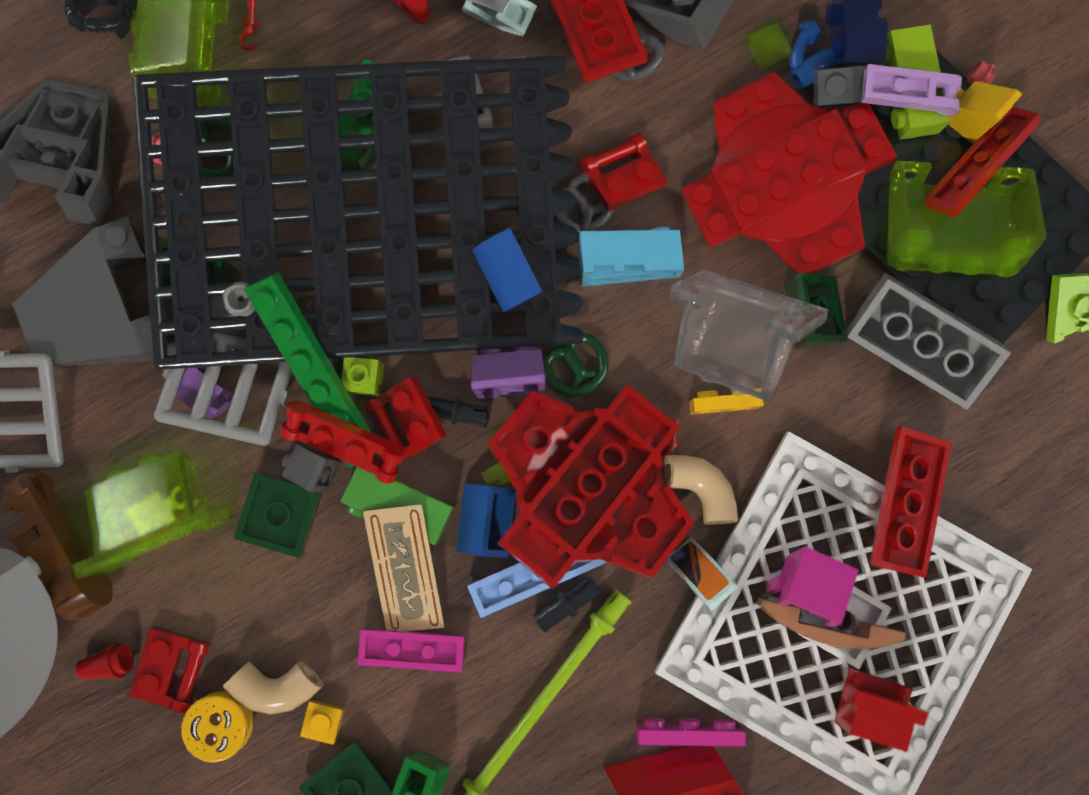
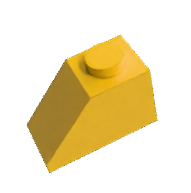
M975 81L966 91L963 89L957 91V99L960 101L959 113L950 115L951 122L949 125L969 142L974 143L1002 119L1022 93L1017 89Z

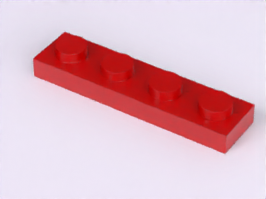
M1011 107L1000 121L977 139L924 198L926 208L956 218L1040 124L1039 114Z

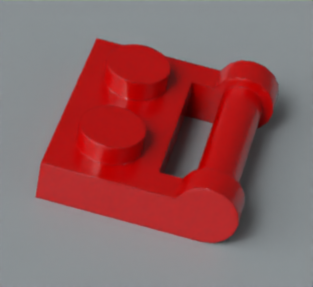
M641 133L631 135L628 141L594 156L588 154L580 158L581 168L607 212L664 187L667 181L649 152L646 141ZM632 153L635 155L637 160L603 175L598 170V168Z
M417 376L409 377L387 392L364 404L368 413L373 414L385 439L404 448L405 455L402 462L447 437ZM389 404L410 443L406 447H404L385 409Z
M150 628L129 696L167 707L174 712L186 713L193 704L190 698L203 656L208 654L211 644L162 628ZM183 649H186L190 653L177 695L171 694L170 691Z

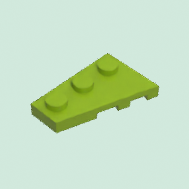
M1089 273L1052 275L1046 341L1055 344L1065 340L1064 336L1077 331L1082 333L1089 330Z

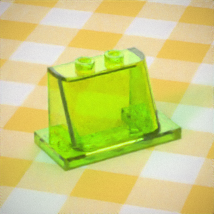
M138 0L136 17L132 19L131 24L134 36L133 49H130L128 55L131 67V80L137 74L211 71L215 23H227L228 0ZM221 85L196 86L197 107L219 106ZM148 88V98H157L156 88Z
M178 451L159 457L157 454L145 457L137 462L138 467L129 471L126 468L112 471L105 475L107 480L85 490L94 556L72 565L77 579L108 574L138 561L137 557L190 534L204 533L233 520L228 507H209L188 452Z

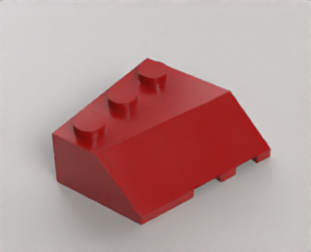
M682 745L646 757L644 755L633 758L634 760L603 766L618 795H745L714 746Z

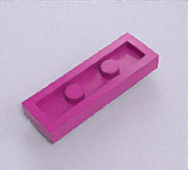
M362 628L360 630L357 665L462 673L465 635Z
M652 717L645 718L644 723H636L638 745L746 746L745 731L739 724H735V720L721 718L715 719L714 724H700L699 719L681 718L679 719V724L665 723L663 718Z

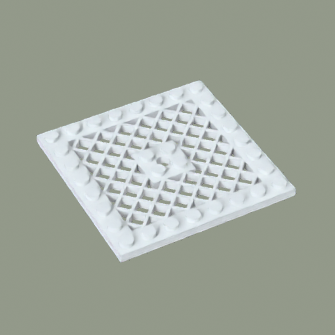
M786 432L743 509L738 522H736L715 560L734 581L738 589L712 611L696 595L654 672L863 795H915L1032 569L938 516L930 561L934 560L939 577L924 581L923 577L914 576L916 584L901 587L896 571L883 568L870 570L866 553L872 551L873 544L863 547L858 529L873 525L876 533L885 485L795 434ZM802 480L811 485L797 489ZM813 491L818 509L803 513L798 495ZM822 492L841 503L826 506ZM791 501L795 515L781 519ZM843 508L848 526L833 530L828 512ZM852 509L871 520L856 523ZM820 514L825 532L810 536L805 518ZM797 521L802 539L786 543L781 525ZM775 530L779 545L765 548ZM850 532L855 549L840 553L835 536ZM827 538L832 556L829 557L843 563L842 559L858 556L862 573L857 574L855 582L865 580L869 595L853 587L846 611L851 616V624L847 629L839 630L836 626L829 627L824 625L825 619L801 608L798 621L858 635L860 621L884 627L902 621L907 638H905V641L894 645L871 649L836 647L804 636L802 637L806 640L790 644L786 627L777 621L764 626L759 625L755 609L760 607L757 605V602L753 603L748 585L765 581L767 588L769 580L781 574L782 569L774 572L769 571L765 555L781 551L785 563L786 557L790 555L789 548L804 544V546L813 549L812 542ZM759 560L763 575L748 578ZM944 561L962 571L948 574ZM888 573L892 590L877 594L873 577ZM964 578L969 595L955 598L950 581ZM975 578L980 581L978 586L976 585ZM941 584L946 601L932 605L927 588ZM742 590L746 605L732 608ZM918 591L923 607L908 611L903 594ZM769 595L768 600L779 601L778 598ZM895 597L900 614L887 617L892 608L882 603L881 600ZM968 603L964 613L960 616L957 605ZM948 608L953 625L939 628L934 612ZM749 612L753 629L736 633L732 616ZM925 615L930 631L915 635L911 618ZM726 620L730 635L715 639ZM779 629L783 646L766 650L762 633ZM952 633L946 647H944L941 636ZM755 636L760 652L743 657L738 640ZM933 639L937 655L922 659L918 642ZM732 642L736 659L719 663L715 646ZM909 645L914 662L899 665L894 649ZM817 646L836 657L821 661ZM809 647L813 664L797 668L793 651ZM708 650L713 665L704 660ZM886 652L891 668L875 672L871 656ZM785 653L790 670L773 674L769 658ZM762 660L767 676L750 681L745 664ZM864 661L868 674L881 678L893 676L895 682L903 685L905 684L902 673L917 670L921 686L911 688L913 689L911 697L920 695L915 705L929 712L925 727L915 724L908 752L892 747L873 751L870 741L861 738L865 751L863 753L846 743L860 737L850 735L847 732L842 734L840 726L834 723L838 709L834 708L830 693L843 690L849 669L848 664L860 669ZM936 664L928 679L925 667ZM839 665L844 681L828 685L823 669ZM739 666L743 682L723 670ZM816 671L820 688L804 692L800 675ZM793 678L797 694L780 699L776 682ZM769 684L773 700L753 688ZM823 696L828 712L811 716L807 700ZM800 702L804 718L784 706ZM830 720L834 735L815 724ZM886 757H887V759H886V761H885L884 764H882L881 762L877 761V760H879V759H883V758H886Z

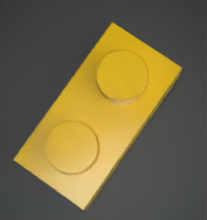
M751 387L731 389V395L718 396V390L697 392L698 398H693L689 401L690 415L758 409L764 406L762 392L752 393Z

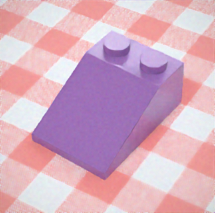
M534 347L514 348V352L501 353L500 349L480 350V355L473 356L471 376L472 390L478 400L529 395L531 391L540 394L545 393V374L541 349L534 350Z

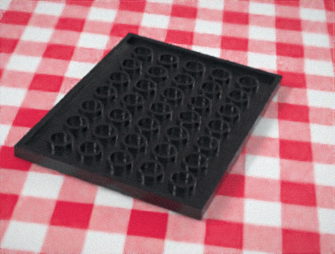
M936 50L941 73L961 76V89L966 91L971 86L966 81L967 78ZM869 104L892 145L897 158L894 162L864 177L863 184L858 193L865 247L862 251L888 275L1004 344L1050 296L1052 275L1072 274L1089 256V191L1028 136L956 218L926 208L924 198L974 143L969 142L949 124L938 134L899 140L897 129L893 128L891 122L893 107Z

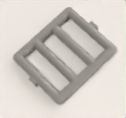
M218 331L214 332L215 353L227 352L228 348L248 351L247 338ZM280 362L258 431L239 426L258 364L243 365L225 423L205 418L222 366L206 367L190 415L171 410L185 368L163 371L162 376L166 380L154 412L156 421L261 446H266L270 443L281 406L286 407L290 395L286 389L292 370L287 362Z
M0 350V368L38 367L40 387L0 388V402L42 401L44 421L0 422V435L46 434L48 454L0 455V469L5 468V473H18L23 471L24 468L60 467L64 462L52 357L47 353L10 354L9 350Z

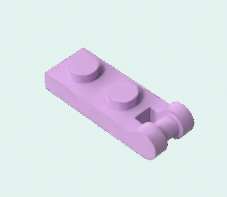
M868 64L864 69L861 103L934 111L944 116L955 115L959 113L960 101L957 99V91L961 90L962 77L955 74ZM936 88L942 91V96H935Z

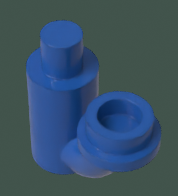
M813 20L803 21L798 25L799 35L790 56V78L800 90L813 83V70L833 69L836 67V61L843 56L842 49L835 45L830 50L822 48L804 60L807 44L813 45L817 42V38L821 36L820 28Z

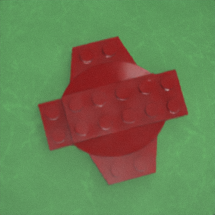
M774 72L713 102L719 152L711 169V174L681 188L684 199L710 250L740 235L750 240L754 238L766 242L771 247L770 250L795 274H812L864 249L865 242L858 193L865 175L894 162L897 158L869 103L857 102L839 112L837 109L829 111L817 106H810Z
M628 384L607 409L595 408L592 411L578 412L573 410V406L531 391L487 444L516 490V504L519 514L517 520L497 544L551 589L557 586L575 562H588L599 559L643 577L654 578L694 525V521L672 488L667 486L662 479L661 467L664 465L661 451L679 430L680 426Z

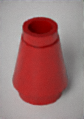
M114 643L84 659L78 660L76 663V674L81 680L122 678L133 668L134 658L132 651L127 645Z

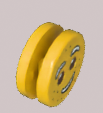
M227 691L210 693L193 703L184 715L181 726L184 745L193 756L202 761H224L242 749L250 739L254 722L252 711L235 700Z

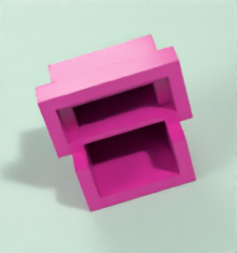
M804 546L786 557L781 574L769 580L765 593L778 598L779 605L787 606L792 604L825 619L824 625L834 627L842 624L859 570Z

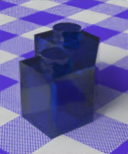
M832 0V3L828 4L826 24L830 25L829 34H838L834 36L832 42V55L836 57V65H876L885 63L888 24L886 18H879L878 10L882 8V0Z

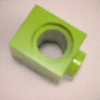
M344 358L341 382L349 395L378 397L382 393L385 365L375 359Z

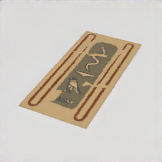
M422 504L363 511L386 630L417 631L445 628Z

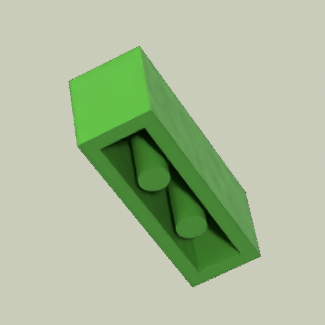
M356 467L340 501L349 506L347 509L348 513L364 519L363 511L422 504L429 544L433 545L439 544L455 509L454 506L398 480L391 484L382 483L374 474L359 467Z

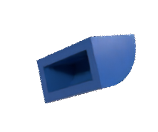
M510 228L472 249L503 312L542 293Z
M464 484L456 552L477 556L508 558L509 553L497 543L512 526L515 489Z

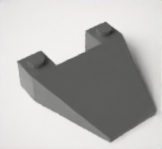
M46 79L0 120L1 205L5 204L19 179L58 188L55 197L68 220L96 227L102 225L113 203L111 96L109 93Z
M128 217L93 228L12 303L31 353L49 354L52 357L53 366L153 361L150 315L132 320L114 271L146 261L145 251L138 233ZM165 312V321L171 320ZM167 334L168 355L176 352L175 334Z

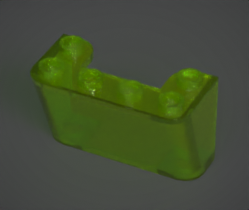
M895 162L889 176L887 264L890 267L899 271L923 270L932 273L956 272L966 275L990 274L1010 277L1017 274L1027 264L1047 238L1034 169L999 167L987 188H982L960 214L953 218L926 208L924 198L936 186L923 184L931 170V163ZM905 172L918 173L913 178L905 179ZM1008 178L1020 179L1014 184H1001L1002 181Z

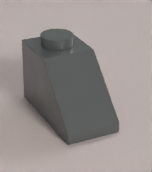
M866 66L813 70L814 105L861 102L863 75Z
M296 444L294 449L290 448L284 456L282 467L285 469L281 476L307 491L327 492L340 461L307 446Z

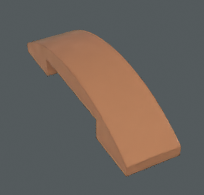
M758 597L757 605L775 621L804 637L827 645L852 649H871L894 645L905 641L906 633L862 621H860L858 635L798 621L800 608L793 605L782 606L776 601Z

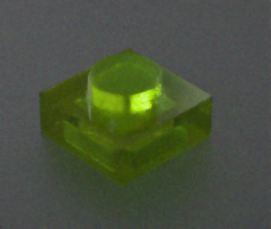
M777 22L749 35L746 40L760 69L788 57L792 52Z
M499 463L481 472L487 485L495 482L496 486L499 487L509 481Z

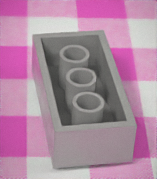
M884 273L846 328L848 338L966 410L969 409L1011 354L1001 342L887 273Z

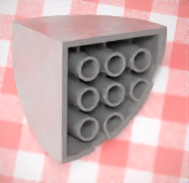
M0 548V738L24 717L40 695L54 663L58 638L55 610L45 587L38 578V575L42 573L41 569L30 556L24 558L13 551Z

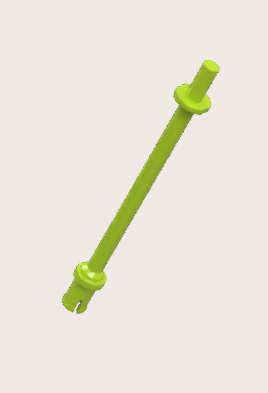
M614 588L612 594L597 613L593 612L591 614L590 629L475 781L465 778L462 785L467 791L464 795H488L485 789L599 638L607 635V633H613L615 630L614 624L632 603L623 594Z

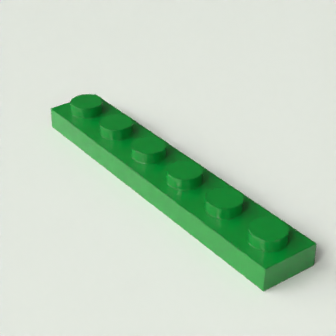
M276 272L247 286L244 289L246 295L312 406L370 432L280 274ZM346 462L349 468L355 467L354 465Z

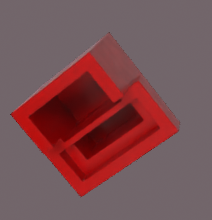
M849 668L834 723L850 735L908 752L915 724L925 727L929 712L916 705L909 704L913 689L894 681Z

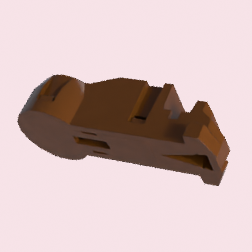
M37 471L23 472L9 485L7 498H5L1 505L4 512L15 510L16 513L23 512L24 514L20 518L22 525L9 534L7 538L9 542H14L19 551L17 554L24 558L30 556L41 569L42 573L38 575V578L45 587L55 612L67 620L87 618L111 602L113 597L111 582L103 569L90 558L51 489L54 486L51 478Z

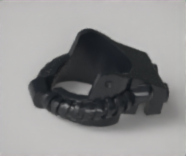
M65 0L64 12L68 18V24L81 32L87 29L90 32L95 31L96 33H100V31L103 33L114 31L118 38L123 39L129 32L133 16L140 12V5L143 0ZM111 5L116 7L110 15L103 18H84L99 6Z

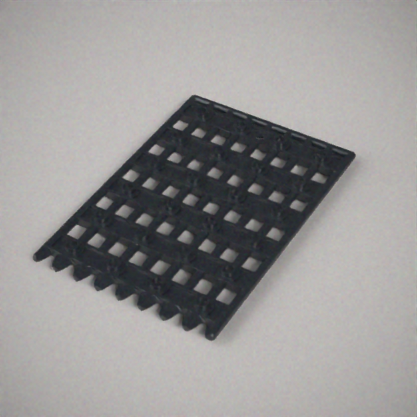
M559 55L135 75L132 84L154 366L159 370L286 362L256 310L249 316L213 318L211 297L223 296L224 291L236 282H246L250 285L276 272L280 274L279 258L312 256L313 277L286 278L282 280L289 292H315L316 312H302L309 326L317 325L318 342L328 359L567 345L583 342L584 333L581 329L560 323V318L578 312L582 307L583 301L575 293L558 289V284L576 278L581 268L576 260L556 255V250L576 242L578 231L572 225L554 221L555 215L571 210L575 206L576 197L570 191L552 187L551 185L552 181L570 175L574 169V163L569 157L549 152V147L567 141L572 134V129L566 122L547 118L548 112L564 107L569 102L570 94L566 89L545 83V78L563 72L566 69V58ZM509 72L510 93L476 94L475 74ZM440 75L442 96L407 97L406 77ZM370 78L372 99L338 101L337 80ZM300 82L301 102L268 104L267 83ZM228 85L230 106L197 107L196 86ZM148 88H156L158 109H149ZM511 107L513 127L479 129L477 108ZM443 110L444 131L410 132L409 111ZM373 113L374 134L340 136L339 115ZM302 117L304 137L270 139L269 118ZM231 120L232 141L200 142L198 121ZM159 123L161 144L152 145L150 124ZM514 141L515 162L481 164L480 143ZM445 145L446 165L412 167L411 146ZM375 148L376 169L343 171L341 150ZM305 151L306 172L273 174L272 153ZM234 156L235 176L202 177L201 157ZM153 159H162L163 180H155ZM516 176L517 196L483 198L482 177ZM447 179L449 200L414 202L413 181ZM378 183L379 204L345 205L344 184ZM307 186L308 207L275 209L274 188ZM236 190L237 211L205 213L204 192ZM156 194H164L166 215H157ZM518 210L519 231H512L517 243L520 244V248L542 293L503 312L498 301H490L489 284L472 249L501 233L485 232L484 212ZM186 214L192 217V224L189 227H182L180 223L181 217ZM450 214V235L417 236L416 215ZM380 217L381 238L348 240L346 219ZM310 221L311 242L278 244L277 223ZM239 225L240 246L208 248L206 227ZM158 229H167L168 250H160ZM452 248L453 269L419 271L418 250ZM382 252L384 273L350 275L349 254ZM241 260L243 281L210 283L209 262ZM161 264H170L171 285L163 286ZM454 283L455 303L421 305L420 285ZM385 287L386 307L352 309L351 289ZM165 299H172L174 320L165 321ZM525 313L526 333L492 335L491 315ZM456 317L458 338L424 340L422 319ZM387 321L388 342L355 344L353 323ZM246 330L248 351L215 353L214 332ZM167 334H175L176 355H168Z

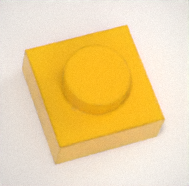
M311 699L308 703L300 737L334 745L338 738L345 707Z

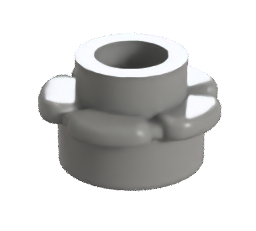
M236 282L223 293L225 308L231 315L249 316L255 311L254 306L244 291L249 286L246 282ZM240 296L244 297V302L242 303L238 302Z

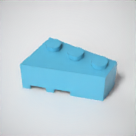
M657 227L651 230L579 232L578 258L581 268L582 287L680 277L684 271L680 230H671L670 227Z

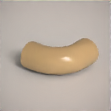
M688 455L665 456L664 466L662 467L663 481L672 489H688L699 497L702 505L703 524L722 525L738 522L737 503L732 485L719 468L703 458Z
M248 661L222 687L235 700L251 711L271 715L294 710L314 696L323 687V684L316 672L301 661L296 663L285 675L276 679L266 677Z

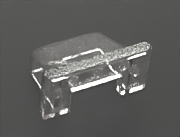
M702 270L671 286L669 299L684 304L674 367L698 375L705 382L719 383L727 386L734 393L748 394L767 401L776 392L794 343L800 341L824 324L828 309L714 272Z

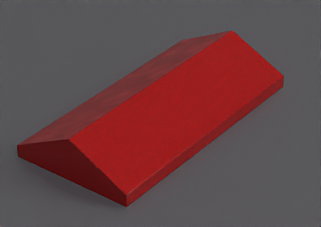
M896 427L869 565L926 578L952 442L905 427Z

